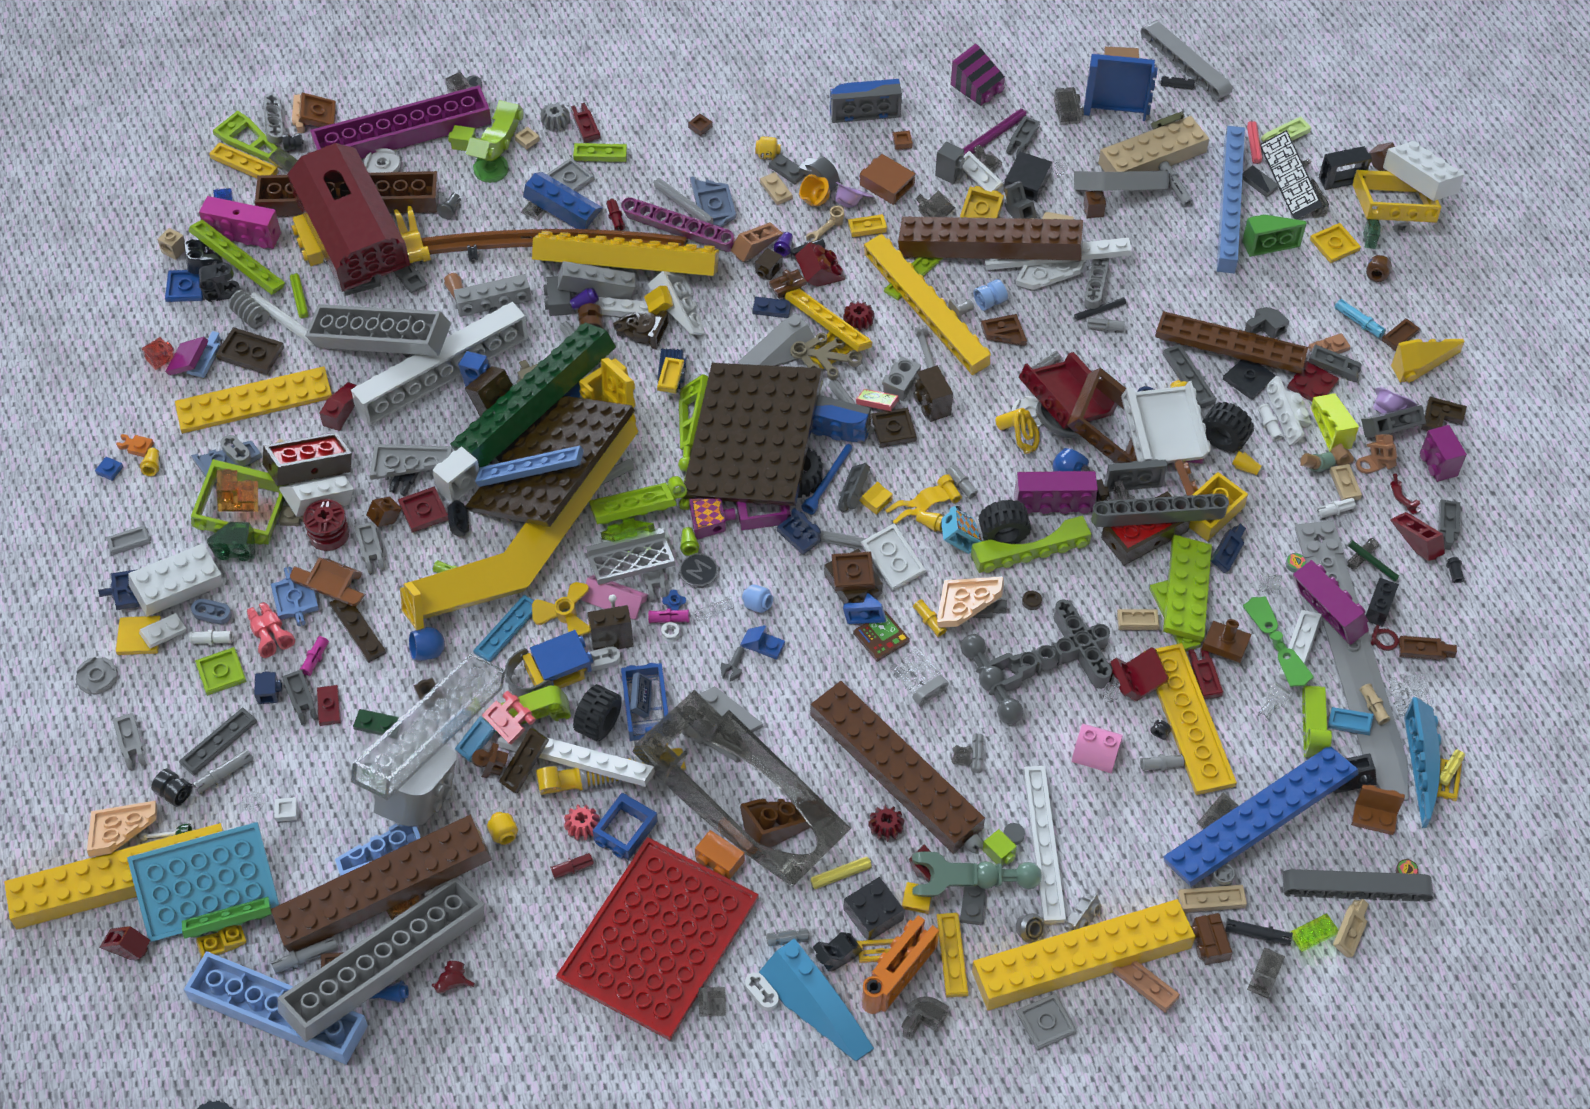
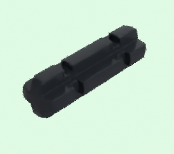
M1162 76L1160 84L1165 87L1170 85L1173 88L1184 89L1186 87V89L1192 90L1195 80Z

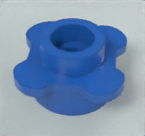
M672 589L667 597H663L662 603L667 608H671V610H679L681 605L686 603V598L680 596L677 590Z

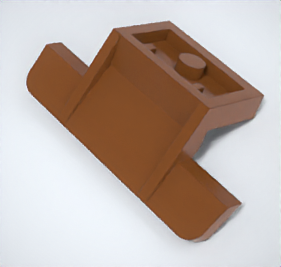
M319 557L311 572L294 566L290 574L292 582L351 606H357L366 595L349 588L352 579L359 580L361 578V571L328 558Z

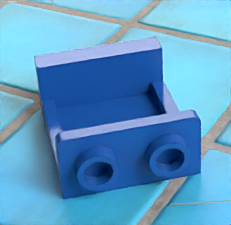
M576 630L530 647L531 656L543 680H551L552 686L554 685L553 680L583 668L591 672V664L594 663L591 653L586 652L584 649L586 644L583 637H578Z

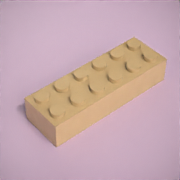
M1189 116L1100 149L1098 164L1105 172L1159 171L1158 166L1164 161H1168L1169 165L1172 166L1207 153L1209 137L1194 118Z

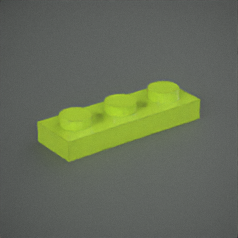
M574 143L573 160L626 162L627 144Z

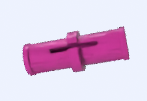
M668 608L666 611L649 610L648 620L649 623H689L690 612L689 610H671V608Z
M318 636L312 649L306 653L307 658L299 669H302L304 675L311 676L317 663L321 662L322 654L329 644L328 639Z

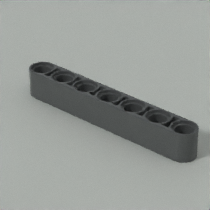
M1223 494L1100 501L1093 506L1091 521L1097 527L1219 520L1225 517L1229 500Z
M1289 869L1282 873L1284 895L1289 897L1290 895H1294V897H1312L1314 895L1316 898H1334L1333 896H1337V898L1355 899V897H1359V899L1377 900V898H1380V900L1398 901V899H1402V901L1419 902L1420 900L1428 902L1434 899L1432 878L1426 874Z

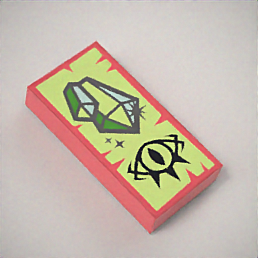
M863 389L856 398V404L887 411H892L899 401L898 395Z

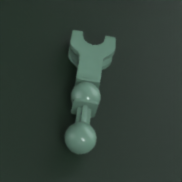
M916 852L912 854L913 863L926 866L931 874L930 881L927 884H919L913 887L912 895L917 897H935L942 893L946 887H974L978 885L981 888L989 889L994 886H1001L1002 882H1017L1022 888L1034 889L1040 884L1042 879L1041 869L1032 862H1024L1017 869H1002L1001 864L994 865L988 861L980 862L979 864L951 863L946 861L938 852Z

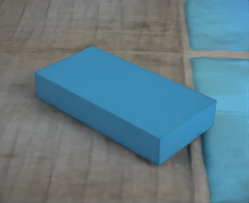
M1332 707L1328 728L1370 736L1374 714Z
M480 716L455 747V750L469 762H472L473 753L478 749H483L496 730L485 718Z

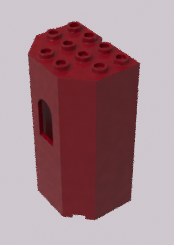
M334 143L319 150L309 152L299 158L287 174L293 196L342 292L371 281L375 275L384 276L410 265L406 243L356 148ZM344 180L351 194L334 200L326 183L332 182L335 184Z

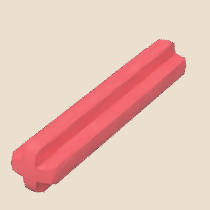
M1249 121L1247 130L1252 162L1260 164L1262 162V152L1257 123Z

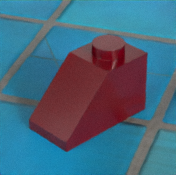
M131 926L111 928L99 948L129 960H136L142 958L147 953V946L151 940Z

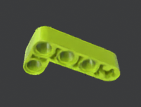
M547 686L518 697L520 699L519 702L532 712L531 715L536 720L548 715L555 721L563 718L567 720L571 717L568 697L558 686ZM514 708L509 710L513 717L518 714Z
M1305 685L1302 688V714L1305 716L1303 718V732H1305V736H1303V750H1306L1304 757L1311 758L1326 747H1331L1332 732L1327 730L1325 687Z

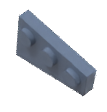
M252 440L243 442L251 455V461L247 465L262 458L261 452ZM214 449L210 450L208 454L200 456L198 454L191 455L193 461L205 477L213 459L235 464L223 450L216 451ZM216 478L215 483L218 482V481H220V480H222V479H221V478Z

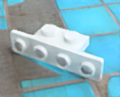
M1275 376L1265 388L1289 445L1293 446L1304 436L1301 426L1308 427L1312 422L1301 395L1296 392L1286 391L1281 378Z

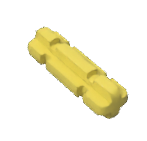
M1458 749L1454 751L1440 774L1439 783L1444 786L1450 783L1465 757L1464 752Z

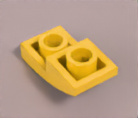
M232 925L223 928L218 933L196 938V943L202 959L206 951L220 955L244 945L246 939L241 925Z

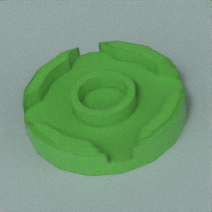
M501 155L493 161L477 158L475 164H473L474 175L477 179L488 183L502 180L509 170L507 160Z

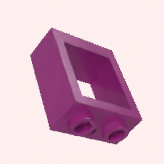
M736 502L741 531L778 526L791 516L789 505H779L780 513L748 517L746 503Z

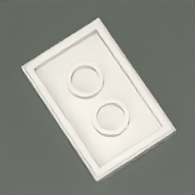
M895 523L861 541V546L865 552L871 551L872 562L891 591L926 573V569Z

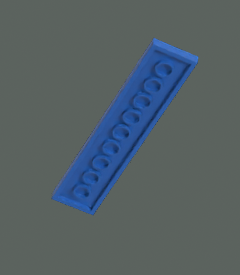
M1326 747L1164 855V862L1192 887L1357 776L1358 769L1334 748Z

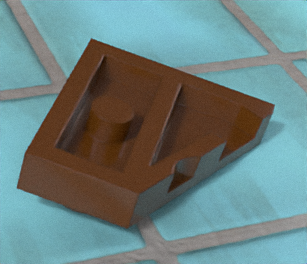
M1017 314L981 321V328L986 340L1021 346L1027 345V339Z

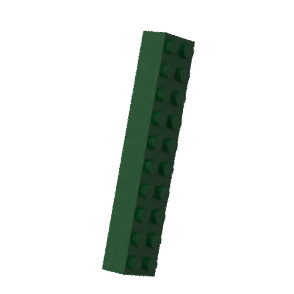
M586 322L581 324L573 334L566 337L563 343L553 349L533 370L526 373L524 378L513 385L493 406L485 410L483 415L472 422L463 433L457 435L455 440L450 443L454 451L463 447L477 459L479 468L487 466L601 362V359L607 357L616 348L608 331Z

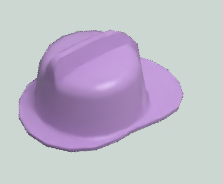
M838 183L836 202L844 207L851 208L856 206L863 196L874 197L867 192Z
M1377 387L1375 389L1377 398L1373 408L1381 414L1418 406L1411 399L1395 394L1385 388Z

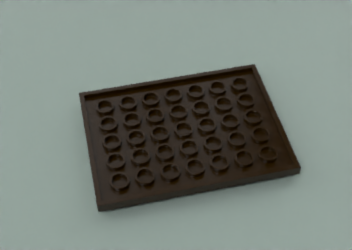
M712 363L684 481L687 493L683 498L720 499L721 501L796 506L823 376L822 368Z
M570 396L561 397L514 440L507 452L503 454V459L501 458L498 463L581 446L584 452L580 465L481 486L470 498L466 508L470 512L551 527L635 412L632 405Z

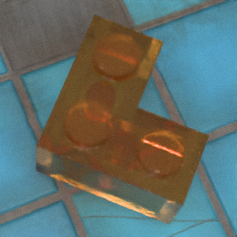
M217 470L218 512H258V481H238L237 470Z

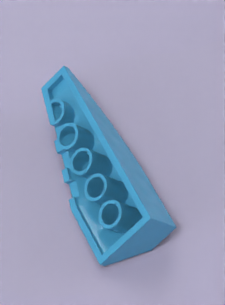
M1413 697L1404 716L1421 824L1422 828H1426L1433 813L1439 786V746L1441 745V736L1437 734L1438 718L1434 716L1433 707L1419 698Z
M795 938L778 949L761 968L759 973L777 992L778 998L784 1006L795 1012L803 1021L809 1023L822 1036L832 1041L836 1047L854 1061H858L874 1049L844 1002Z

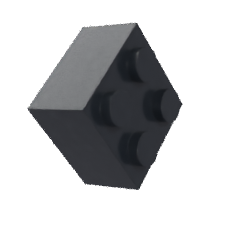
M880 877L844 898L843 910L866 940H873L904 920L905 909Z

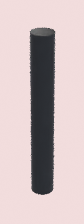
M1124 297L1102 304L1098 308L1076 313L1074 317L1078 321L1126 304V299Z

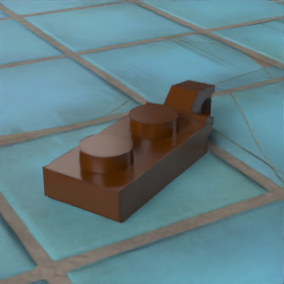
M1399 637V657L1445 660L1446 657L1455 658L1457 653V645L1445 644L1444 641H1441V638Z

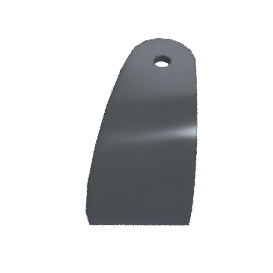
M526 648L514 653L505 665V675L512 694L517 697L542 689L544 686H552L551 680H545L529 688L517 686L511 681L515 668L523 661L522 656L529 653Z

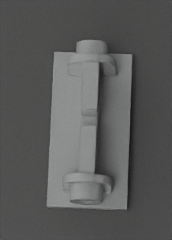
M1096 893L1094 896L1087 894L1082 897L1075 908L1080 914L1071 913L1065 921L1064 928L1066 931L1069 932L1089 926L1093 918L1099 915L1102 906Z

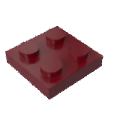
M1306 361L1302 374L1296 373L1289 382L1287 389L1299 393L1302 397L1312 402L1314 397L1329 395L1338 383L1339 378Z
M435 486L398 499L412 533L448 520V514Z

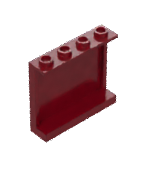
M1075 352L1068 353L1064 362L1037 369H1032L1026 363L1018 378L1065 429L1069 427L1067 424L1086 378L1092 371ZM1095 388L1083 418L1090 422L1113 415L1118 405Z

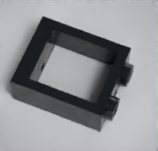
M1365 146L1325 154L1318 177L1323 188L1329 190L1353 185L1356 170L1369 169V165L1372 162L1371 154L1368 153ZM1355 164L1353 169L1337 172L1338 167Z

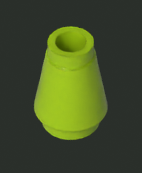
M690 527L683 528L680 543L681 552L685 556L697 554L700 546L693 529Z

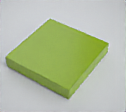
M235 647L195 660L207 696L247 682Z

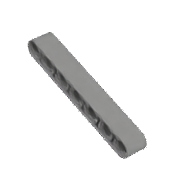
M1155 20L1141 28V36L1146 38L1148 43L1154 48H1158L1157 50L1166 58L1168 57V60L1176 67H1180V70L1188 77L1193 78L1195 83L1203 87V90L1211 97H1215L1216 101L1232 92V85L1224 76L1159 21Z

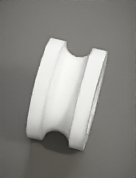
M668 622L661 628V635L665 641L673 642L679 638V626L676 623ZM669 629H671V631L674 630V634H672V635H670V633L667 634V630H669Z

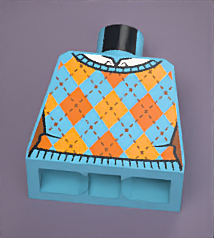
M953 506L950 508V512L941 519L943 540L969 554L971 553L972 544L982 542V538L973 517L962 512L960 506Z

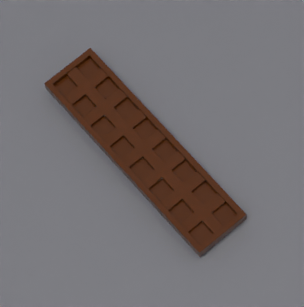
M1165 311L1161 315L1155 334L1156 338L1164 341H1172L1180 345H1188L1200 350H1208L1217 354L1232 356L1236 359H1244L1256 364L1260 363L1272 368H1280L1302 374L1308 351L1306 346Z

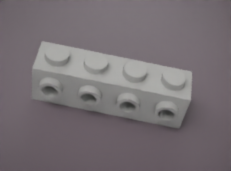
M563 261L558 274V289L581 293L586 288L590 289L593 287L598 296L630 300L635 289V273Z
M526 274L453 290L460 317L489 311L492 307L501 308L511 302L520 304L532 301Z

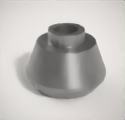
M1030 913L1021 916L1016 922L1017 934L1027 943L1036 942L1043 934L1044 924L1038 914Z

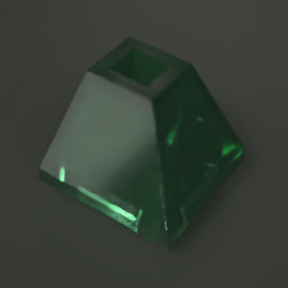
M229 522L207 539L208 546L219 560L236 558L239 561H248L249 559H255L254 529L250 522Z

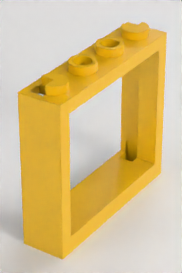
M1356 170L1353 188L1366 219L1437 223L1441 210L1438 200H1431L1389 171ZM1369 190L1418 192L1423 204L1373 202Z

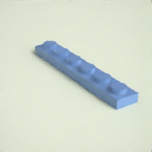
M575 446L480 467L475 482L481 487L580 465L584 450L581 446Z

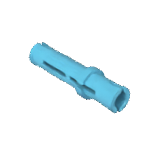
M1343 299L1336 303L1335 309L1359 324L1364 331L1371 332L1379 339L1386 332V328L1377 324L1372 317L1364 315Z

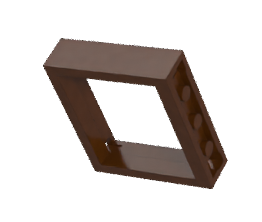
M1100 367L1088 374L1067 426L1114 463L1137 461L1132 438H1130L1126 451H1124L1083 418L1095 388L1124 410L1121 396L1127 388Z

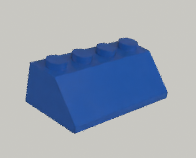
M544 172L534 173L525 184L523 198L576 229H587L603 209L600 205Z

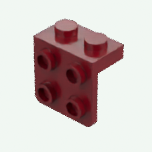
M1153 647L1127 663L1117 657L1110 661L1113 667L1112 673L1121 685L1119 686L1121 693L1135 701L1145 697L1169 680L1158 652Z

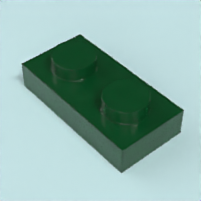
M359 709L353 729L393 738L400 719L392 715Z

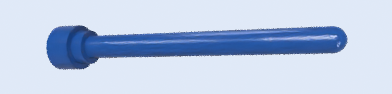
M851 444L845 445L812 497L805 499L801 505L804 512L810 515L815 514L820 497L851 452Z

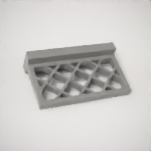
M663 528L586 546L588 561L598 585L676 566ZM649 554L656 555L653 559L647 557ZM661 557L669 559L666 561H659ZM630 558L636 560L634 564L628 561ZM642 562L648 563L646 566H639ZM611 563L617 565L615 568L608 567ZM622 567L629 568L626 571L620 570ZM603 572L610 573L609 575L600 577V575Z

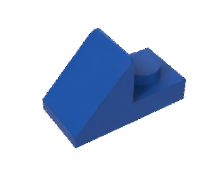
M867 593L864 603L844 604L843 611L847 624L884 623L887 620L882 604L869 593Z
M764 625L748 629L740 646L777 660L785 645V640L767 634V626Z

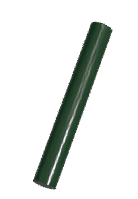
M1351 540L1347 546L1391 580L1397 581L1399 578L1397 573L1355 541Z

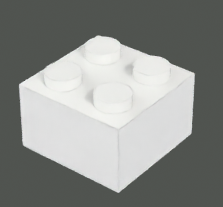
M463 447L452 452L442 463H438L432 470L437 491L451 503L454 500H459L477 486L475 480L479 471L478 461Z

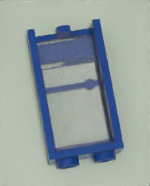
M648 663L641 666L630 665L621 668L629 740L636 741L671 736L662 663ZM638 672L652 680L650 714L646 718H642L630 710L633 674Z

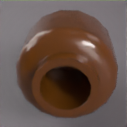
M1383 255L1372 257L1366 268L1368 278L1374 282L1385 281L1392 269L1391 261Z

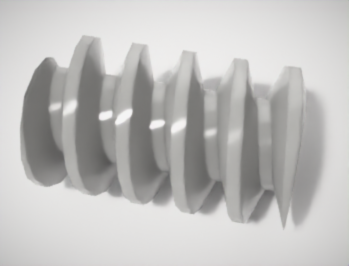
M238 290L231 296L229 308L251 328L256 329L267 322L269 318L268 311L260 306L258 302H255L244 290Z

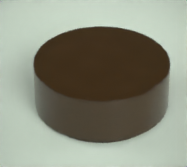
M1031 590L1023 594L1022 605L1026 609L1037 610L1042 604L1040 593Z

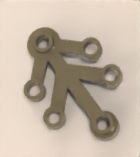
M818 333L815 338L806 343L797 341L790 348L791 356L795 359H801L808 368H820L819 365L814 364L810 357H816L827 371V377L830 380L837 379L839 371L836 367L832 366L828 359L848 362L852 367H858L862 363V353L860 351L852 350L848 355L830 352L835 348L841 349L845 347V342L835 337L833 341L826 344L827 335L825 333ZM816 345L823 346V347H821V348H819V349H817V350H816V349H811V348H813V347L816 346Z

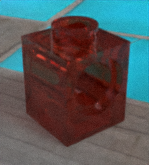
M161 337L141 348L146 361L155 370L170 362L173 358L172 352L174 348L170 342H165Z

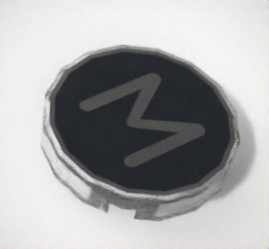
M703 553L689 555L682 560L679 566L680 579L687 587L695 590H700V588L704 587L708 588L718 578V565L709 555Z

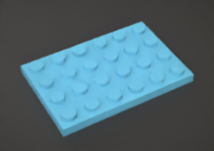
M258 822L127 857L150 942L181 934L182 921L265 897H269L271 908L280 905Z

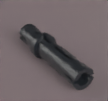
M1227 918L1225 927L1226 932L1266 940V943L1276 942L1288 946L1291 945V938L1293 936V932L1273 929V926L1263 927Z

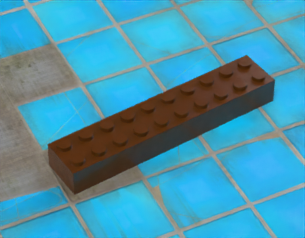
M437 171L369 173L390 214L394 213L395 209L400 213H408V206L412 207L413 213L437 212L440 188ZM288 175L257 176L255 206L274 209L277 216L302 215L293 196ZM344 180L335 184L332 182L326 183L334 200L351 194Z
M902 216L898 247L903 257L1081 261L1084 237L1083 220Z
M839 681L810 704V716L952 854L963 847L964 843L973 835L978 834L984 829L985 817L842 681Z
M470 814L272 908L271 912L283 946L289 952H297L491 861L492 858L478 824Z

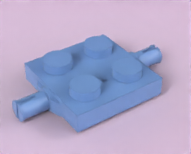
M285 567L286 578L279 582L271 583L277 614L280 620L295 617L297 626H301L300 620L302 626H304L306 622L303 615L319 610L315 591L292 582L290 578L292 567H288L289 573L287 567Z

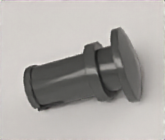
M452 193L447 201L437 207L438 215L447 220L451 219L455 207L461 201L460 196Z

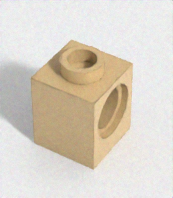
M168 228L157 239L161 252L174 260L185 251L184 236L171 228Z

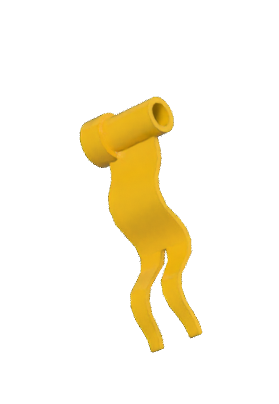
M408 206L410 231L407 230L400 212L395 209L394 213L399 232L406 243L410 263L422 260L423 262L431 261L428 247H423L412 207Z
M949 474L943 475L937 481L938 486L925 488L910 501L899 500L885 509V511L889 513L901 506L916 507L915 509L903 511L893 520V523L897 524L907 516H917L919 511L926 512L935 503L951 500L952 503L959 502L962 496L955 487L952 477Z

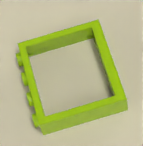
M213 459L191 514V527H195L198 530L211 531L218 535L232 536L238 540L252 541L258 545H269L285 501L284 496L279 490L281 486H277L267 472ZM216 478L279 493L266 531L202 515Z

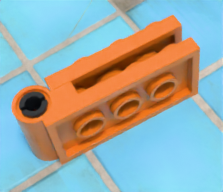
M919 915L913 921H908L904 927V933L900 937L896 936L890 945L891 949L887 953L883 952L877 961L878 965L872 971V975L865 979L862 990V1008L867 1013L876 1014L881 1010L886 1012L936 950L939 929L932 925L928 931L924 930L925 920Z

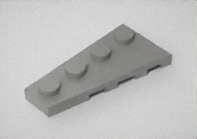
M375 444L370 479L374 480L433 470L438 463H442L453 452L452 446Z

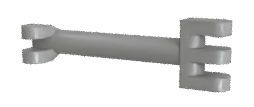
M927 325L922 326V329L915 327L927 367H933L935 364L926 339L928 334ZM941 366V367H939V369L941 370L943 376L945 377L944 372H943V369H942V366Z

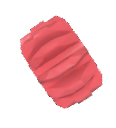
M577 804L576 810L570 808L569 814L565 815L564 828L568 830L570 837L575 835L577 841L581 836L587 841L588 834L593 836V829L599 823L600 817L596 814V810L594 808L589 809L587 804L583 808Z

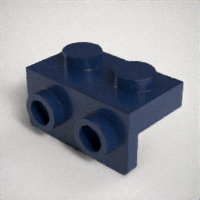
M796 508L791 510V516L777 526V532L802 555L821 541L820 528L816 524H812L806 515L801 511L799 512Z

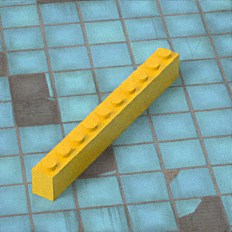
M881 233L864 244V255L885 279L893 285V288L901 294V297L971 375L990 365L991 353L989 349L981 345L978 337L975 334L972 335L967 325L958 319L955 311L950 310L945 300L936 295L934 288L927 285L924 277L914 270L913 265L904 259L901 251L893 247L889 238L886 239Z

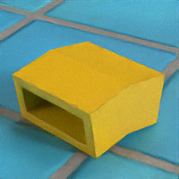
M658 286L644 296L649 313L657 315L660 311H666L673 306L672 297L667 286Z
M877 481L862 495L859 501L877 515L892 501L893 494Z
M907 882L902 907L905 910L928 914L932 897L912 895L913 887L919 884Z

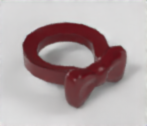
M1379 625L1374 627L1371 639L1372 646L1375 644L1384 651H1390L1397 647L1399 638L1394 631L1385 628L1379 629ZM1384 633L1391 635L1394 639V644L1390 646L1383 645L1377 639V635Z

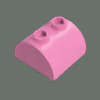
M1082 723L1071 762L1112 773L1123 735Z

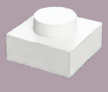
M296 797L275 799L274 818L276 822L297 820L298 801Z

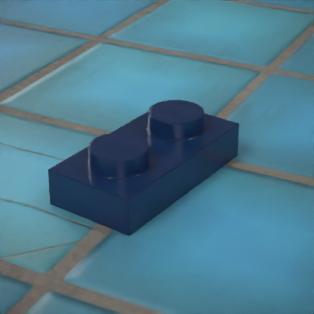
M755 296L752 314L788 318L791 303L788 300Z

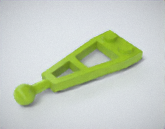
M236 111L213 129L214 136L226 144L269 163L275 160L281 165L284 172H289L295 165L292 159L281 157L280 150L274 144L267 141L266 135L258 126L240 111ZM247 126L258 137L250 145L234 138ZM265 144L271 152L268 154L259 150V148Z
M704 374L680 389L679 432L680 449L683 450V457L680 458L678 467L684 472H687L708 381V376ZM696 400L693 415L688 419V405Z

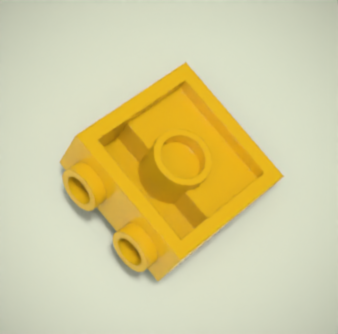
M969 186L960 217L998 218L1004 203V195L995 190L987 191L980 186Z

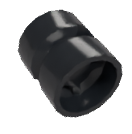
M168 768L160 771L151 784V789L154 793L165 798L167 802L175 807L181 806L191 795L193 788L191 783L184 778L179 779V775Z

